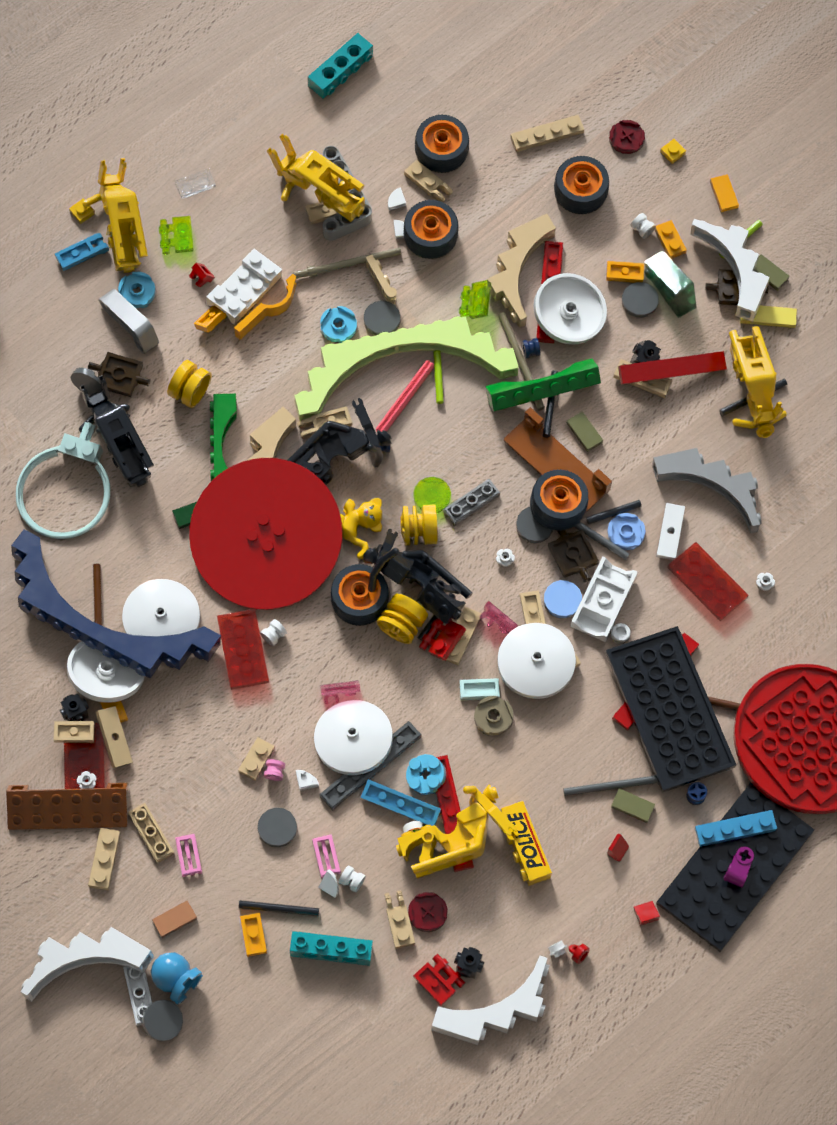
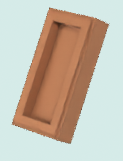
M187 900L157 916L152 921L161 938L196 920L197 916Z

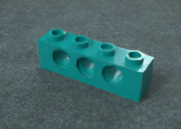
M359 33L355 34L308 76V87L322 99L327 95H331L336 87L344 84L352 73H356L363 63L371 60L373 57V45Z
M292 931L290 957L370 966L373 940Z

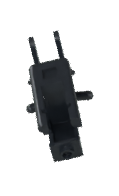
M103 375L99 376L102 387L101 393L98 394L96 392L89 396L84 384L80 386L83 399L92 412V415L85 422L96 423L98 427L96 432H101L107 444L109 456L113 455L112 461L116 468L119 467L130 488L136 485L141 487L148 483L147 480L151 478V472L148 469L153 467L154 464L129 418L130 414L126 412L130 409V406L128 404L117 405L108 400L110 394ZM85 422L79 427L80 432H82Z
M358 398L359 405H356V402L353 400L352 406L363 430L338 422L327 421L288 461L310 470L327 485L334 476L330 466L332 458L335 456H346L349 460L353 461L367 451H371L376 456L373 466L379 467L384 457L380 446L391 445L390 440L392 438L385 430L382 432L378 430L376 434L364 407L363 400ZM317 454L320 462L309 463L308 461Z
M388 529L386 532L387 535L383 545L379 544L377 548H369L364 553L363 562L366 564L374 563L369 576V592L376 590L377 576L380 571L399 585L404 582L405 578H409L410 584L415 581L422 587L416 602L419 601L426 610L432 612L445 625L458 620L466 604L464 601L455 600L445 592L461 594L466 599L470 598L473 594L471 590L423 550L399 552L398 548L392 549L398 536L397 532L392 533V529ZM438 577H442L450 585H446L445 582L437 580Z

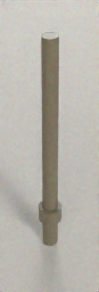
M399 247L317 267L315 265L309 266L307 269L293 272V274L296 276V279L307 276L311 278L320 273L366 263V257L373 255L375 260L401 255L402 253Z
M500 313L499 318L514 350L526 381L533 380L506 313ZM542 399L534 401L538 411L545 408Z

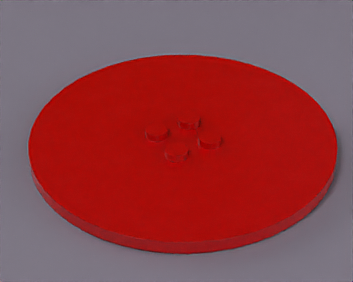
M256 458L240 462L224 470L203 490L192 513L189 540L195 565L201 576L215 592L228 601L242 607L256 610H274L299 603L316 592L324 584L338 561L342 547L343 527L340 511L333 495L314 473L288 460Z
M795 664L778 668L760 678L748 690L738 707L734 721L733 738L739 763L751 783L776 804L806 814L837 812V670L814 664Z

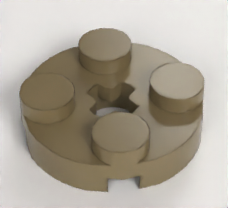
M489 696L478 703L474 713V721L483 734L487 736L500 735L506 732L512 725L513 709L505 699L502 700L497 696ZM490 712L499 714L496 720L489 718Z

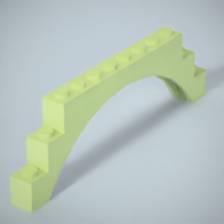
M457 316L451 320H438L428 325L419 324L414 328H401L395 332H382L372 337L364 336L357 340H345L339 344L331 343L321 347L324 368L315 367L308 371L311 391H301L294 395L299 421L320 414L329 397L346 378L374 360L395 353L439 350L443 353L460 356L476 363L499 379L518 376L519 367L513 348H501L495 352L489 332H479L471 336L466 316Z

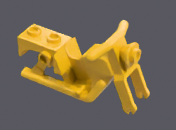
M283 133L279 138L285 147L287 156L280 161L274 149L270 147L267 149V153L277 170V175L284 176L287 183L281 195L282 201L288 200L290 192L295 185L307 190L312 184L317 188L314 192L319 203L323 202L328 209L335 210L350 222L356 216L359 217L363 213L365 198L356 197L349 193L348 190L355 188L361 192L364 184L317 151L310 150L296 159V152L290 142V138L287 135L284 136ZM338 177L343 180V181H341L339 184H338Z
M120 158L117 175L106 174L107 164L103 160L100 162L99 179L97 180L101 185L100 192L84 200L83 206L89 207L99 201L103 202V209L110 219L106 235H109L108 246L112 248L116 271L123 270L124 273L135 271V268L141 265L135 247L139 250L140 258L148 256L139 212V202L135 192L120 184L124 181L127 168L125 158Z
M758 326L752 327V336L738 337L737 331L732 330L729 332V336L731 339L730 352L733 358L734 372H737L736 379L739 378L741 382L745 381L748 390L747 402L751 416L754 417L753 421L734 419L732 423L738 427L757 428L756 434L758 437L768 438L775 431L773 424L787 416L786 411L781 408L782 402H777L774 409L771 398L774 397L777 373L774 370Z
M490 784L487 785L483 794L476 786H465L463 788L465 794H471L469 799L470 806L457 814V826L452 833L443 834L435 825H425L419 831L405 832L401 837L397 838L399 845H396L399 857L403 856L406 862L409 861L411 851L423 844L422 853L419 857L420 863L411 866L417 879L482 856L485 850L489 816L507 835L509 840L514 841L512 833L517 837L519 836L516 826L493 804L496 803L495 799L499 798L495 787L491 788ZM439 842L447 853L433 858L434 849Z

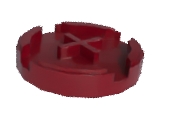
M622 120L612 126L609 132V142L617 152L632 154L642 148L645 142V132L637 122Z
M434 892L420 893L409 904L408 915L410 923L422 932L436 931L447 920L448 908L446 902Z

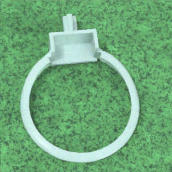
M85 422L79 438L65 433L59 446L37 454L23 468L16 485L17 508L26 524L37 533L54 539L77 537L92 529L105 514L110 500L111 489L108 475L99 462L103 449L99 444L90 442L96 427L95 425ZM58 453L68 454L96 464L95 469L103 481L104 498L100 511L88 525L77 531L53 532L40 527L30 518L23 502L24 484L30 472L40 463L58 457Z

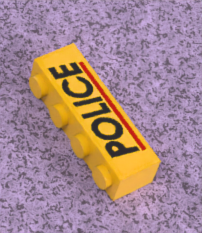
M520 801L501 808L500 811L516 826L519 833L518 837L512 833L514 841L509 840L506 834L505 836L508 844H512L514 848L512 854L515 862L521 866L520 875L522 880L527 881L528 886L550 879L552 875L551 869L524 802Z

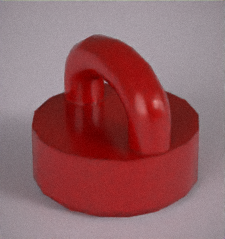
M572 944L568 947L569 952L573 954L571 959L577 964L582 963L590 952V948L585 944L580 946Z

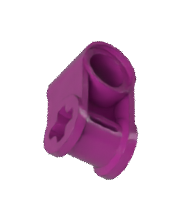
M749 847L738 849L724 877L725 881L741 888L746 881L749 868L754 859V853ZM743 854L746 855L745 861L741 860Z

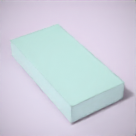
M499 678L460 680V700H482L489 696L500 698Z

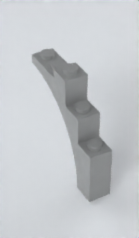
M697 448L653 457L652 468L657 482L681 480L698 483L713 489L737 508L745 520L750 533L758 532L759 526L762 524L761 516L755 510L756 501L754 495L756 489H758V482L756 478H753L751 472L731 476L730 468L726 466L724 460L704 464L703 456L699 454Z

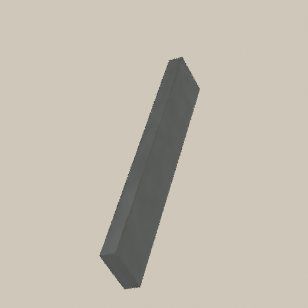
M408 721L393 733L390 753L381 765L364 774L342 775L320 793V797L333 811L362 787L368 779L373 778L420 739L422 734Z

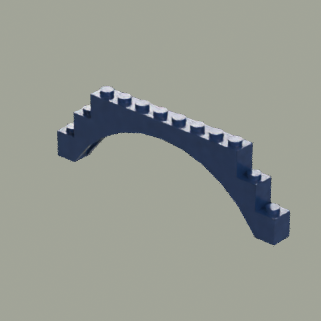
M23 529L11 545L12 556L21 562L14 571L15 581L21 587H25L18 596V606L25 613L33 614L42 622L51 624L56 630L66 632L71 638L84 642L89 648L99 650L104 656L117 660L122 666L132 668L140 676L151 678L162 662L168 667L180 670L191 653L198 659H204L209 662L221 645V635L205 626L174 635L140 636L114 631L92 622L77 612L58 593L49 579L42 559L40 537Z

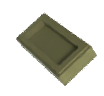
M762 254L758 257L754 271L768 276V284L778 291L790 276Z
M583 412L567 420V425L587 452L603 443V439Z
M620 788L611 805V808L645 823H648L655 807L654 803Z

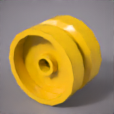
M185 360L171 378L167 394L175 400L181 399L182 404L193 408L206 393L211 382L212 373L204 368L198 369L197 364L190 360Z

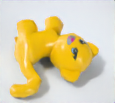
M374 498L369 502L362 503L357 510L355 509L354 501L348 499L343 507L345 516L340 514L343 538L362 548L357 554L358 559L362 560L364 553L369 549L367 542L356 537L358 525L366 529L370 528L374 532L382 530V500L380 498Z

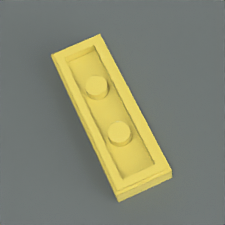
M760 305L753 322L740 317V323L795 328L797 309Z

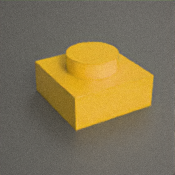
M672 139L660 150L671 164L686 154V150L675 139Z
M84 198L69 208L71 214L80 224L95 214L91 206H83Z

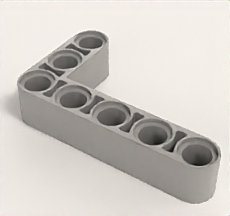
M335 146L324 148L323 156L354 177ZM338 177V184H339V183H340L341 181H343V180ZM354 188L348 190V192L356 197L365 198L363 213L367 215L356 216L350 223H345L344 221L349 220L339 213L325 219L323 222V236L329 241L336 240L371 223L372 208L362 190L359 192Z

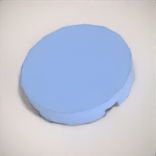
M630 513L617 515L609 522L607 530L608 539L623 550H633L640 546L644 541L646 532L644 523L636 515Z
M566 580L553 582L544 593L545 607L551 615L558 618L571 617V615L576 613L582 600L580 589L574 583Z

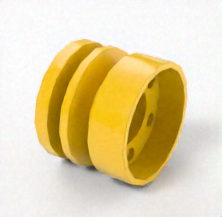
M423 505L421 514L417 513L416 506H412V514L408 513V506H403L400 525L404 545H410V537H413L414 545H417L419 536L423 537L425 545L437 544L436 505Z
M396 593L387 604L388 610H384L382 616L377 620V625L385 634L396 641L410 644L418 633L417 628L422 627L426 621L428 613L415 600Z

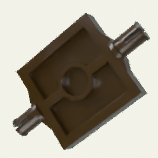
M719 269L717 283H706L705 290L716 291L718 304L738 305L739 288L733 270ZM767 286V289H766V291H765V293H767V294H768V290H769L768 287H769V286Z
M107 352L101 364L93 362L88 364V369L97 371L98 377L103 375L108 391L131 397L137 384L149 387L151 379L140 376L143 362L111 352Z
M583 529L574 533L558 530L560 537L548 543V548L563 577L566 578L580 573L584 583L590 581L591 577L587 569L599 564V560Z

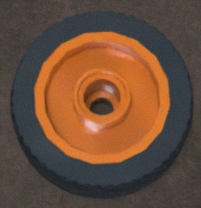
M443 114L431 116L423 121L415 136V152L419 162L427 169L438 173L452 172L458 169L465 162L469 152V135L465 125L459 119Z
M574 156L560 165L555 176L554 192L558 203L565 210L575 214H589L598 210L607 198L609 175L605 166L600 161L589 156Z
M437 200L419 202L411 207L405 217L403 230L405 243L410 251L425 259L443 257L456 244L459 230L458 219L452 208Z
M557 469L544 473L538 478L532 489L530 508L533 517L544 527L556 531L568 530L581 521L587 509L589 500L587 486L578 475L568 470Z
M364 564L348 566L337 574L332 583V607L337 616L348 624L355 626L371 624L377 621L382 616V612L386 610L389 589L381 573L377 576L376 590L374 592L368 591L369 576L373 568Z

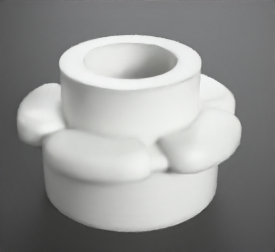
M500 549L497 552L496 561L499 565L507 567L514 562L515 556L510 549Z
M760 573L757 576L756 584L759 589L767 591L774 587L775 580L770 573Z
M85 771L81 773V776H78L77 784L80 785V789L94 788L97 779L93 773L90 774V772Z
M562 940L548 947L549 955H554L555 958L566 953L565 948L567 945H564Z

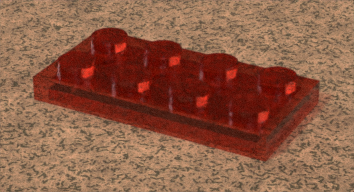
M697 542L692 544L667 567L719 621H722L749 596Z
M255 609L218 615L217 620L231 690L269 683Z
M94 723V743H64L65 789H80V785L77 784V778L85 771L96 776L97 780L95 781L96 785L94 788H105L104 738L99 723Z

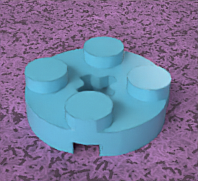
M132 272V275L124 276L118 286L119 293L135 308L148 307L156 294L152 278L143 272ZM140 287L141 292L134 293L132 290Z
M343 306L327 309L320 319L321 333L332 342L342 343L345 340L351 339L357 330V320L354 313ZM335 322H342V327H335Z
M424 754L410 760L406 771V779L409 786L416 792L428 795L435 793L444 784L446 769L438 758L433 755ZM424 770L431 772L427 779H424L422 776Z

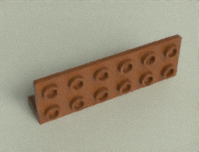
M530 407L525 411L524 420L504 437V442L540 475L557 469L568 470L578 475L588 489L589 500L586 512H588L611 490L612 480L599 469L593 473L551 434L549 438L543 437L544 419Z
M108 783L107 788L29 790V785H9L6 790L8 829L127 827L128 783Z

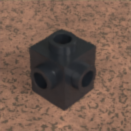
M650 340L637 343L632 350L634 354L630 363L659 360L661 349L656 347L657 344Z
M79 694L68 695L60 702L62 709L59 711L64 720L84 721L89 717L87 713L89 706L85 698L81 699Z
M464 947L462 953L458 952L454 961L457 964L456 971L463 977L475 979L477 972L481 973L485 963L482 961L483 954H480V951L476 948L469 947L467 949ZM466 959H469V960H471V961H473V962H472V963H468V962L466 961Z

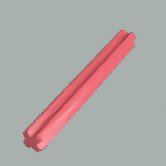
M425 361L376 427V432L378 430L381 432L389 430L434 369L432 362Z

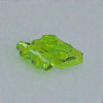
M191 216L172 217L173 224H167L166 219L160 220V226L158 227L159 234H161L160 248L164 255L170 254V247H175V253L194 252ZM170 232L174 233V238L172 239L168 238V233Z
M484 280L472 283L471 287L467 285L463 287L460 297L462 300L461 307H459L460 317L466 316L467 319V316H469L471 319L488 316L491 282Z

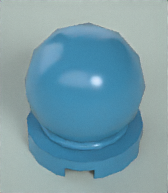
M176 952L161 954L153 962L150 971L152 981L156 987L164 992H172L170 999L176 1004L183 1002L187 998L185 995L190 988L195 989L203 977L202 972L195 967L191 970L190 964L185 957Z

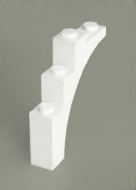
M694 219L690 235L714 247L727 260L736 276L739 288V302L735 316L753 322L767 289L769 277L762 273L754 272L759 254L752 250L744 249L749 231L731 225L729 230H726L723 227Z
M112 927L102 935L100 944L80 932L71 940L69 949L48 937L46 942L44 941L38 949L37 954L42 961L36 964L33 970L34 973L29 979L25 980L20 992L26 999L32 1002L37 994L53 979L69 970L96 963L118 964L144 973L153 960L154 955L151 950Z
M539 956L536 966L526 982L501 1002L474 1010H452L438 1007L431 1030L478 1045L479 1040H484L487 1031L486 1028H483L484 1026L507 1033L509 1028L513 1029L516 1017L513 1015L537 1022L538 1016L542 1017L545 1005H542L543 998L536 995H541L544 985L540 983L542 976L546 977L550 965L546 964L547 958Z

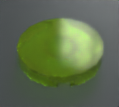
M426 477L415 486L413 492L414 503L421 511L423 505H436V513H440L450 503V487L441 478Z

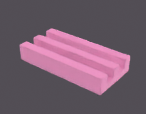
M195 834L176 837L182 877H186V875L192 876L196 873L202 874ZM190 839H192L197 865L196 869H193L188 844ZM180 841H184L189 866V870L186 871Z
M332 834L312 839L321 878L324 877L327 871L323 869L317 842H321L327 870L330 869L337 875L341 874ZM326 840H329L335 869H331L325 844Z

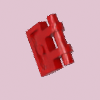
M440 619L434 620L427 635L424 634L419 648L425 651L428 646H431L428 652L446 661L465 633L466 628L453 621L444 626ZM437 632H441L437 639L434 640L433 638L435 637Z
M436 954L432 960L437 965L433 968L427 962L413 975V978L442 1006L456 993L452 985L456 983L459 988H462L466 982L461 978L458 971L455 972L448 965L449 962L445 958L442 959L439 954ZM443 970L449 978L445 980L439 974L440 971Z

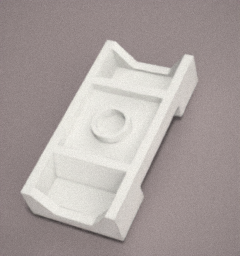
M253 249L242 260V265L221 286L217 285L206 296V305H215L226 313L231 323L235 325L282 277V269Z
M602 557L571 621L570 627L606 642L638 572L635 570L625 571L612 565L607 558Z

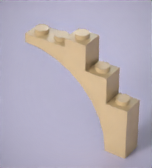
M548 214L508 231L507 244L510 250L499 254L496 263L500 273L487 279V286L485 287L487 294L490 297L492 296L495 302L501 299L504 308H508L510 311L511 320L513 323H517L519 328L525 326L527 316L521 305L518 293L519 276L531 254L545 241L555 237L556 227Z
M284 407L279 409L250 434V445L258 452L248 460L276 458L285 438L296 428V418Z

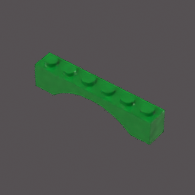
M591 358L576 362L563 371L544 378L520 382H499L485 386L489 405L493 411H498L601 384L599 367Z
M236 393L213 394V401H210V412H214V418H210V429H214V435H210V447L214 446V452H210V463L214 464V470H210L211 481L228 469L222 455L226 433L237 419Z

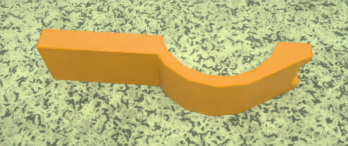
M294 274L286 279L288 293L285 299L274 305L260 303L234 327L235 336L239 340L266 316H277L287 311L292 303L297 285Z

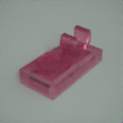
M490 601L484 605V612L481 613L479 620L482 621L485 617H488L490 621L487 623V627H491L495 621L500 631L504 634H509L518 627L513 620Z
M358 680L320 685L321 695H324L325 704H328L330 696H334L336 703H338V693L345 694V696L356 695V692H361Z

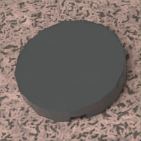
M645 282L630 284L622 294L623 307L627 310L628 314L634 317H647L655 312L659 303L656 289Z
M381 300L373 302L366 308L363 320L370 333L379 335L382 332H395L399 327L401 317L398 308L394 304Z
M76 368L70 377L71 381L80 391V386L84 384L88 395L102 392L99 377L94 375V371L87 368Z
M530 507L525 508L518 515L516 528L522 539L531 543H541L551 536L553 530L538 523L535 517H533Z
M272 808L261 815L257 829L260 838L267 845L283 847L288 845L296 836L297 823L290 811L284 808Z
M155 1001L148 1005L143 1014V1028L148 1036L157 1041L171 1040L182 1029V1012L171 1001Z

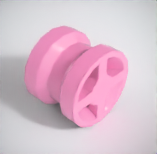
M274 759L267 760V770L264 772V777L273 781H282V770L285 769V763Z

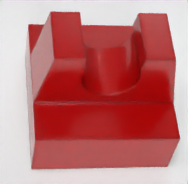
M196 262L191 267L193 270L189 277L191 279L199 277L195 283L198 287H202L207 282L211 283L215 278L204 264Z

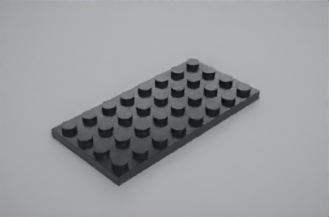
M678 626L605 651L662 792L736 767L734 757Z
M751 782L721 820L772 810L777 830L699 847L656 902L662 909L719 952L723 950L815 830L787 808L767 798ZM749 847L754 853V859L749 868L746 881L741 888L725 881L724 877L738 849ZM745 854L742 855V861L746 860Z

